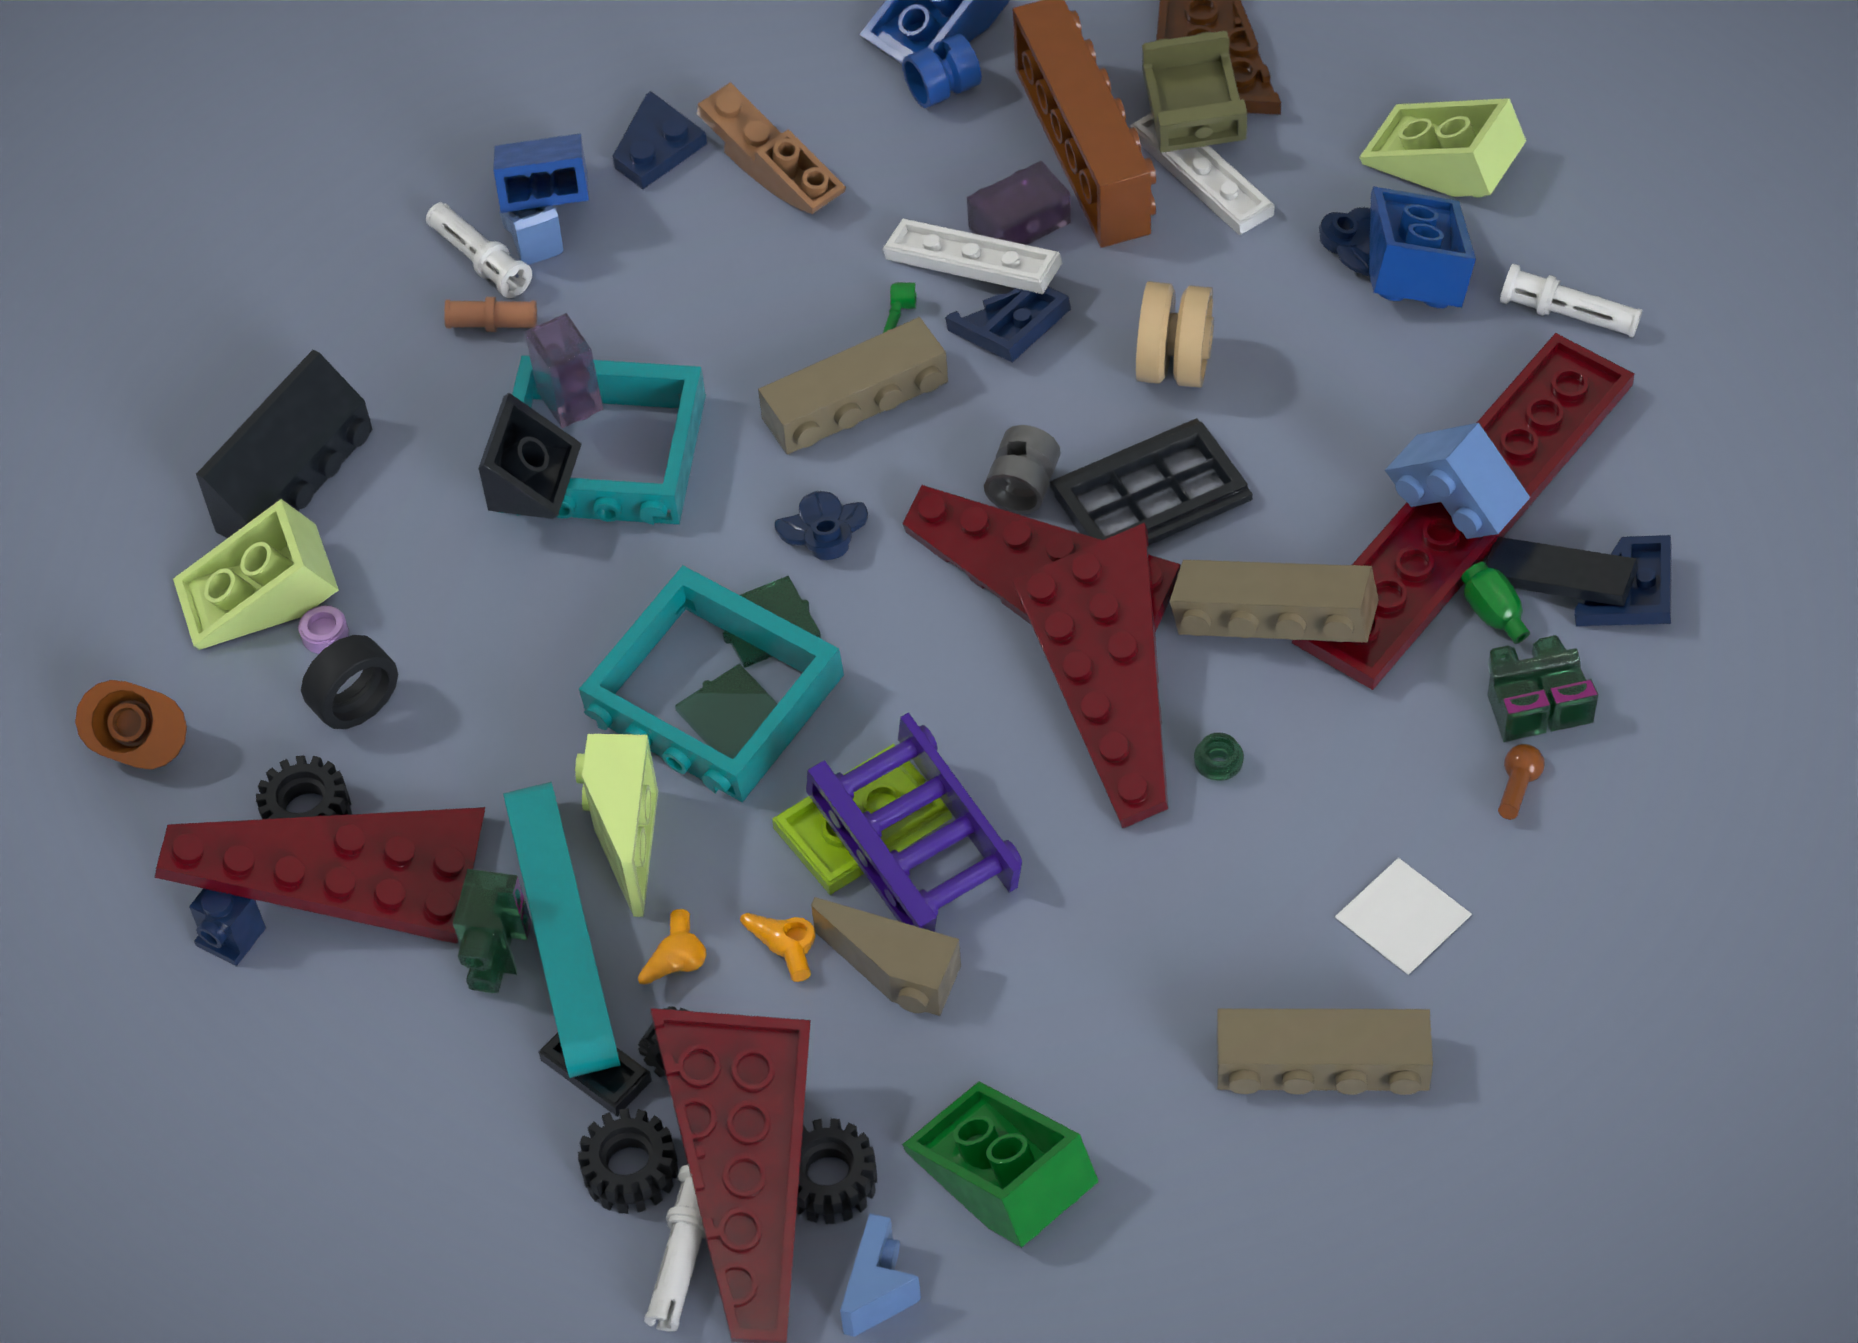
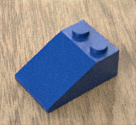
M885 0L861 31L860 36L902 64L903 57L927 47L933 50L935 43L958 33L970 42L991 26L1010 0Z
M1373 186L1370 206L1369 275L1373 293L1379 294L1381 297L1391 301H1401L1406 298L1423 301L1426 305L1434 308H1446L1448 305L1462 308L1476 257L1460 201Z

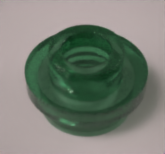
M1226 733L1207 735L1195 749V767L1201 775L1208 779L1216 781L1230 779L1236 776L1243 767V750L1237 741ZM1217 757H1220V758H1223V759H1225V760H1224V761H1214V760H1212V759L1217 758Z

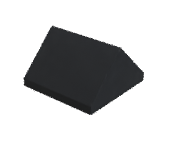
M510 393L506 394L502 399L478 468L488 511L553 519L559 514L582 443Z

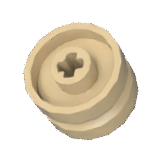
M1148 281L1144 289L1139 319L1136 380L1160 384L1167 376L1170 358L1174 356L1173 373L1177 385L1201 388L1205 378L1207 360L1210 359L1213 341V287L1189 285L1182 294L1179 313H1175L1176 293L1171 283Z

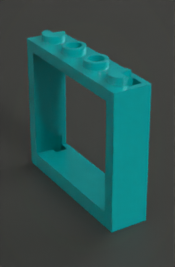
M521 355L512 395L530 408L532 407L533 399L679 408L663 484L570 478L559 514L556 518L566 519L572 517L600 519L606 522L631 521L646 522L652 525L654 523L680 525L706 398L702 367Z
M682 565L582 684L579 692L585 709L584 714L596 720L599 729L607 730L610 728L619 734L647 735L650 751L662 757L671 769L680 774L688 772L701 779L705 786L715 794L718 790H721L743 803L841 680L844 672L840 649ZM685 610L802 672L801 676L734 759L616 695L617 691Z

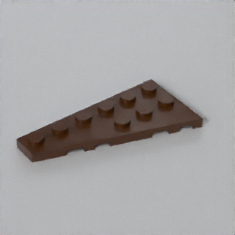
M1160 0L1156 40L1193 36L1203 32L1227 31L1229 36V55L1240 100L1244 99L1247 113L1281 115V100L1278 93L1273 90L1270 82L1271 75L1267 65L1262 62L1258 51V42L1241 0Z

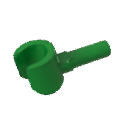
M896 282L891 285V307L883 333L897 327L901 317V309H916L917 294L915 292V282Z

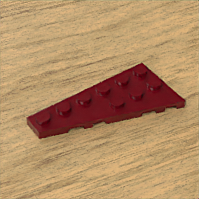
M921 485L902 523L908 535L946 563L951 562L966 573L969 579L980 588L988 589L1000 598L1002 604L1029 624L1031 623L1012 580L1103 541L925 485ZM1148 554L1152 583V610L1156 632L1170 602L1181 565Z
M1145 522L1012 580L1122 828L1169 809L1161 729L1162 715L1159 703V676L1151 597L1152 583L1148 557V531Z
M650 1008L731 1342L787 1343L811 1020Z

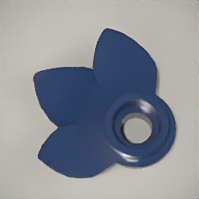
M1358 207L1351 210L1348 214L1332 212L1324 216L1319 226L1322 245L1330 252L1338 254L1340 261L1349 269L1362 275L1370 276V208Z
M814 491L802 498L799 504V514L777 519L774 526L778 536L787 544L806 545L816 558L833 560L843 556L848 551L852 533L866 524L868 511L863 502H854L842 506L838 497L833 493Z

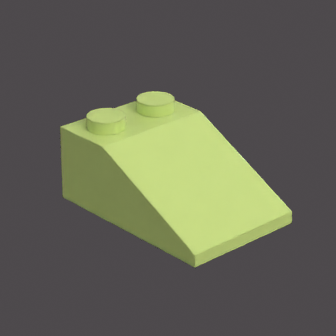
M1510 98L1396 104L1359 158L1363 165L1452 197L1472 196L1479 198L1492 194L1525 144L1526 139Z
M282 499L173 578L193 646L199 650L301 618L307 611L317 607L339 591L316 524Z
M587 734L585 754L578 753L575 764L577 784H583L582 808L583 811H590L594 831L633 917H644L658 798V786L648 736Z

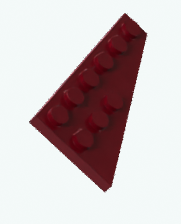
M486 807L168 824L154 878L457 944Z

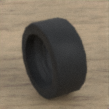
M351 635L339 639L323 649L310 663L303 676L301 693L304 702L323 723L333 729H348L364 723L377 714L394 692L399 674L396 663L375 641L365 635ZM363 670L360 677L350 687L337 694L339 688L350 677Z

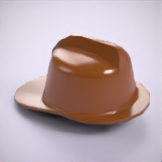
M109 680L98 683L88 690L77 706L75 723L79 737L90 750L103 757L136 768L152 770L166 766L178 756L185 744L187 725L184 712L175 700L163 693L127 681Z

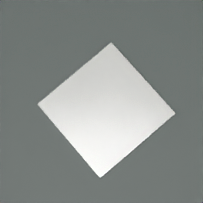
M1397 858L1343 908L1335 918L1409 975L1457 930L1472 913L1400 858Z

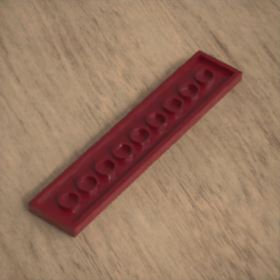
M1555 332L1476 422L1486 432L1529 494L1530 499L1499 534L1469 539L1456 528L1451 515L1441 502L1410 507L1406 502L1352 564L1372 566L1379 601L1368 642L1292 640V644L1374 690L1464 584L1461 580L1463 573L1476 563L1484 561L1490 554L1493 544L1498 537H1504L1629 391L1633 386L1635 373Z

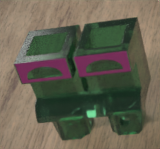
M1557 635L1540 638L1533 643V658L1519 660L1515 648L1509 645L1493 648L1490 651L1488 662L1490 679L1487 696L1503 742L1544 734L1547 731V725L1550 731L1554 732L1594 722L1599 694L1592 679L1586 680L1584 677L1577 648L1566 650Z
M473 869L467 870L453 926L460 944L458 952L460 964L469 968L466 982L471 990L499 993L504 973L517 975V967L510 948L512 938L527 940L532 925L518 875Z

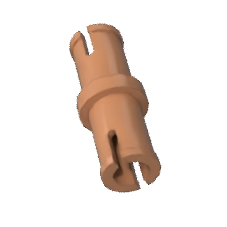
M486 297L485 301L445 300V327L485 328L486 332H496L497 328L536 329L537 303L536 300H531V302L497 301L496 297Z

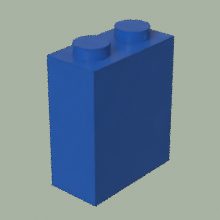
M581 133L495 146L493 171L501 213L589 200L588 174Z

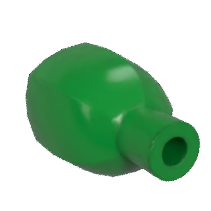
M1485 562L1476 563L1463 573L1461 580L1465 584V599L1479 618L1494 629L1505 630L1514 644L1524 641L1530 635V631L1520 619L1523 612L1522 603L1505 575L1498 569L1489 568Z

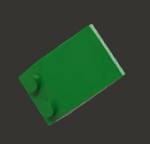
M980 1081L902 1144L905 1152L988 1229L1021 1248L1099 1182L1079 1133Z

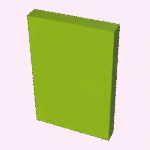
M893 743L892 745L888 746L887 748L872 756L868 760L859 764L855 768L861 766L862 764L868 762L869 760L875 758L876 756L882 754L883 752L889 750L890 748L896 745ZM908 761L854 792L853 800L862 813L868 811L872 814L924 784L927 780ZM809 796L772 818L774 830L829 895L864 874ZM938 798L881 831V839L890 852L893 850L900 852L952 819V814L941 798Z

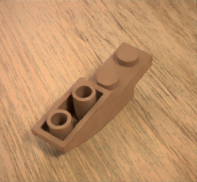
M731 82L698 103L697 115L725 142L724 153L749 176L786 203L813 214L845 192L846 186L789 129L781 133Z

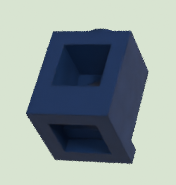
M203 888L189 906L197 925L196 932L198 936L194 940L195 945L235 966H238L266 929L254 899Z

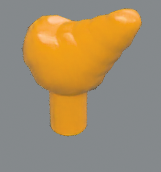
M676 909L670 913V935L659 943L647 964L642 968L638 975V982L640 984L648 985L674 972L698 970L703 965L707 956L706 948L695 934L690 933V913L687 910Z
M744 913L740 916V922L748 931L760 939L772 952L785 958L792 981L801 982L810 977L811 972L805 954L808 953L816 938L815 928L810 921L799 917L778 920L752 913Z

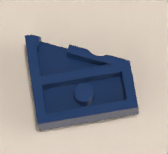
M650 91L644 97L613 154L614 168L643 190L707 145L706 132Z
M1049 286L1043 294L1014 288L1009 293L998 294L983 300V310L962 318L958 311L948 314L945 320L949 332L1010 362H1014L1071 310L1069 296Z
M1671 535L1621 537L1611 555L1636 558L1638 567L1625 605L1617 606L1587 600L1584 604L1578 603L1574 613L1576 626L1671 624Z

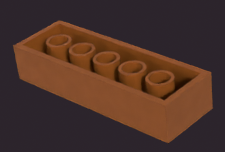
M1041 0L1014 7L1015 71L1100 247L1103 248L1150 235L1151 215L1156 214V204L1151 192V185L1156 183L1155 168L1149 157L1144 159L1141 153L1140 139L1134 127L1128 128L1123 103L1119 97L1113 98L1108 73L1105 68H1098L1094 46L1090 39L1084 40L1077 12L1075 10L1070 11L1065 0Z

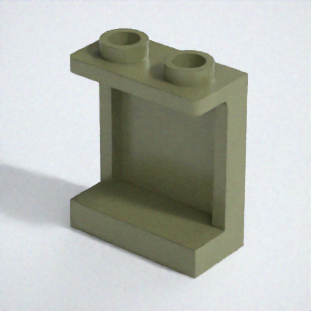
M1227 31L1203 32L1187 37L1159 39L1142 45V72L1160 153L1246 140L1247 110L1244 99L1240 100L1229 55V36Z

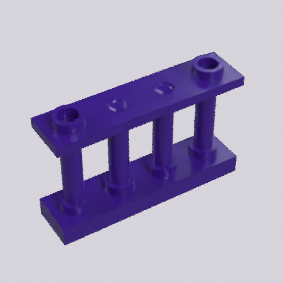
M908 712L900 717L899 744L845 775L840 772L834 774L825 760L807 771L806 792L899 922L935 932L938 909L997 875L1009 893L1018 888L1022 859L1012 842L1009 840L1003 841L939 755L937 743L931 731L925 725L918 726ZM912 759L927 779V782L872 814L868 811L862 813L853 800L854 792ZM941 798L956 820L901 852L896 850L890 852L881 839V831L934 800ZM968 836L984 859L928 892L924 889L918 891L909 879V870Z

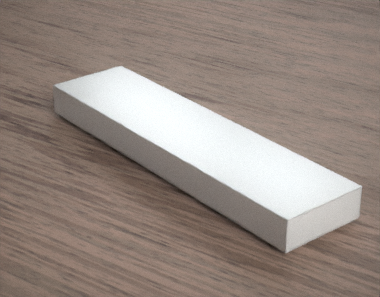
M1152 113L1130 125V128L1134 127L1136 129L1141 146L1239 236L1274 216V204L1210 146L1160 153Z
M908 219L901 220L883 247L886 260L1040 294L1045 292L1062 265L1060 252Z

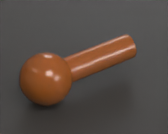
M1530 744L1514 746L1508 751L1504 760V767L1509 775V779L1498 812L1501 817L1508 820L1515 819L1518 816L1528 783L1538 779L1544 770L1545 762L1542 753Z

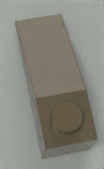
M814 897L811 909L815 933L891 1002L899 1004L903 1009L912 1013L928 1012L938 1016L941 1015L961 967L958 938Z

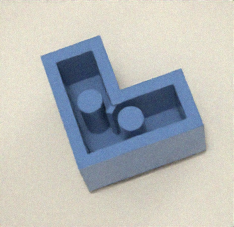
M1479 423L1417 434L1385 469V472L1395 484L1397 493L1407 501L1410 507L1441 502L1451 515L1456 528L1467 539L1499 534L1530 499L1529 494Z

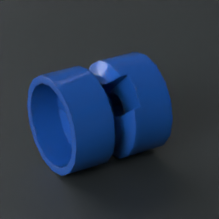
M960 33L935 43L933 50L927 47L903 57L902 69L906 83L914 99L923 108H929L949 99L951 90L955 94H960L980 85L982 80L981 68L975 51L968 40Z

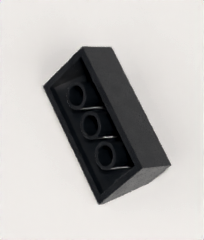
M312 349L196 473L216 533L229 538L280 499L297 511L305 508L312 500L316 491L328 478L333 477L339 471L346 458L357 447L365 443L370 432L373 430L365 400L321 353Z

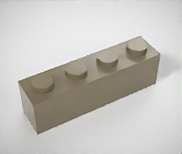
M920 317L915 318L759 388L758 394L762 419L787 455L801 448L810 447L823 438L843 429L852 428L865 419L883 411L892 410L907 400L923 393L934 391L939 386L947 383L946 351Z
M1183 560L1170 604L1179 635L1367 643L1379 599L1372 566Z
M1217 1008V1090H1231L1238 1094H1251L1258 1090H1284L1290 1094H1305L1312 1090H1337L1348 1095L1359 1094L1364 1091H1391L1399 1095H1409L1418 1091L1430 1090L1433 1069L1430 1009Z

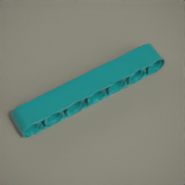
M552 782L503 793L568 1076L572 1078L619 1066V1056Z

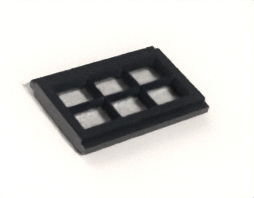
M1197 418L1050 481V488L1054 492L1055 498L1079 533L1105 540L1145 522L1149 545L1253 500V494L1249 490L1247 482L1203 422H1200Z

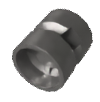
M1017 425L1007 429L997 450L996 459L984 483V492L988 499L997 507L1016 514H1030L1037 511L1043 502L1049 486V480L1061 455L1060 446L1055 438L1046 431L1034 426Z

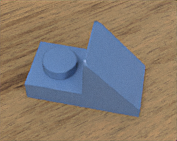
M546 206L505 213L499 211L504 228L512 234L520 261L530 265L563 253L559 218L555 207Z
M869 1213L840 1309L843 1333L845 1335L855 1337L916 1304L921 1299L918 1276L894 1270L899 1255L900 1241L893 1239L891 1218Z

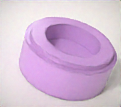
M318 606L307 611L300 619L298 625L303 645L309 651L318 654L332 643L349 635L344 614L332 606Z

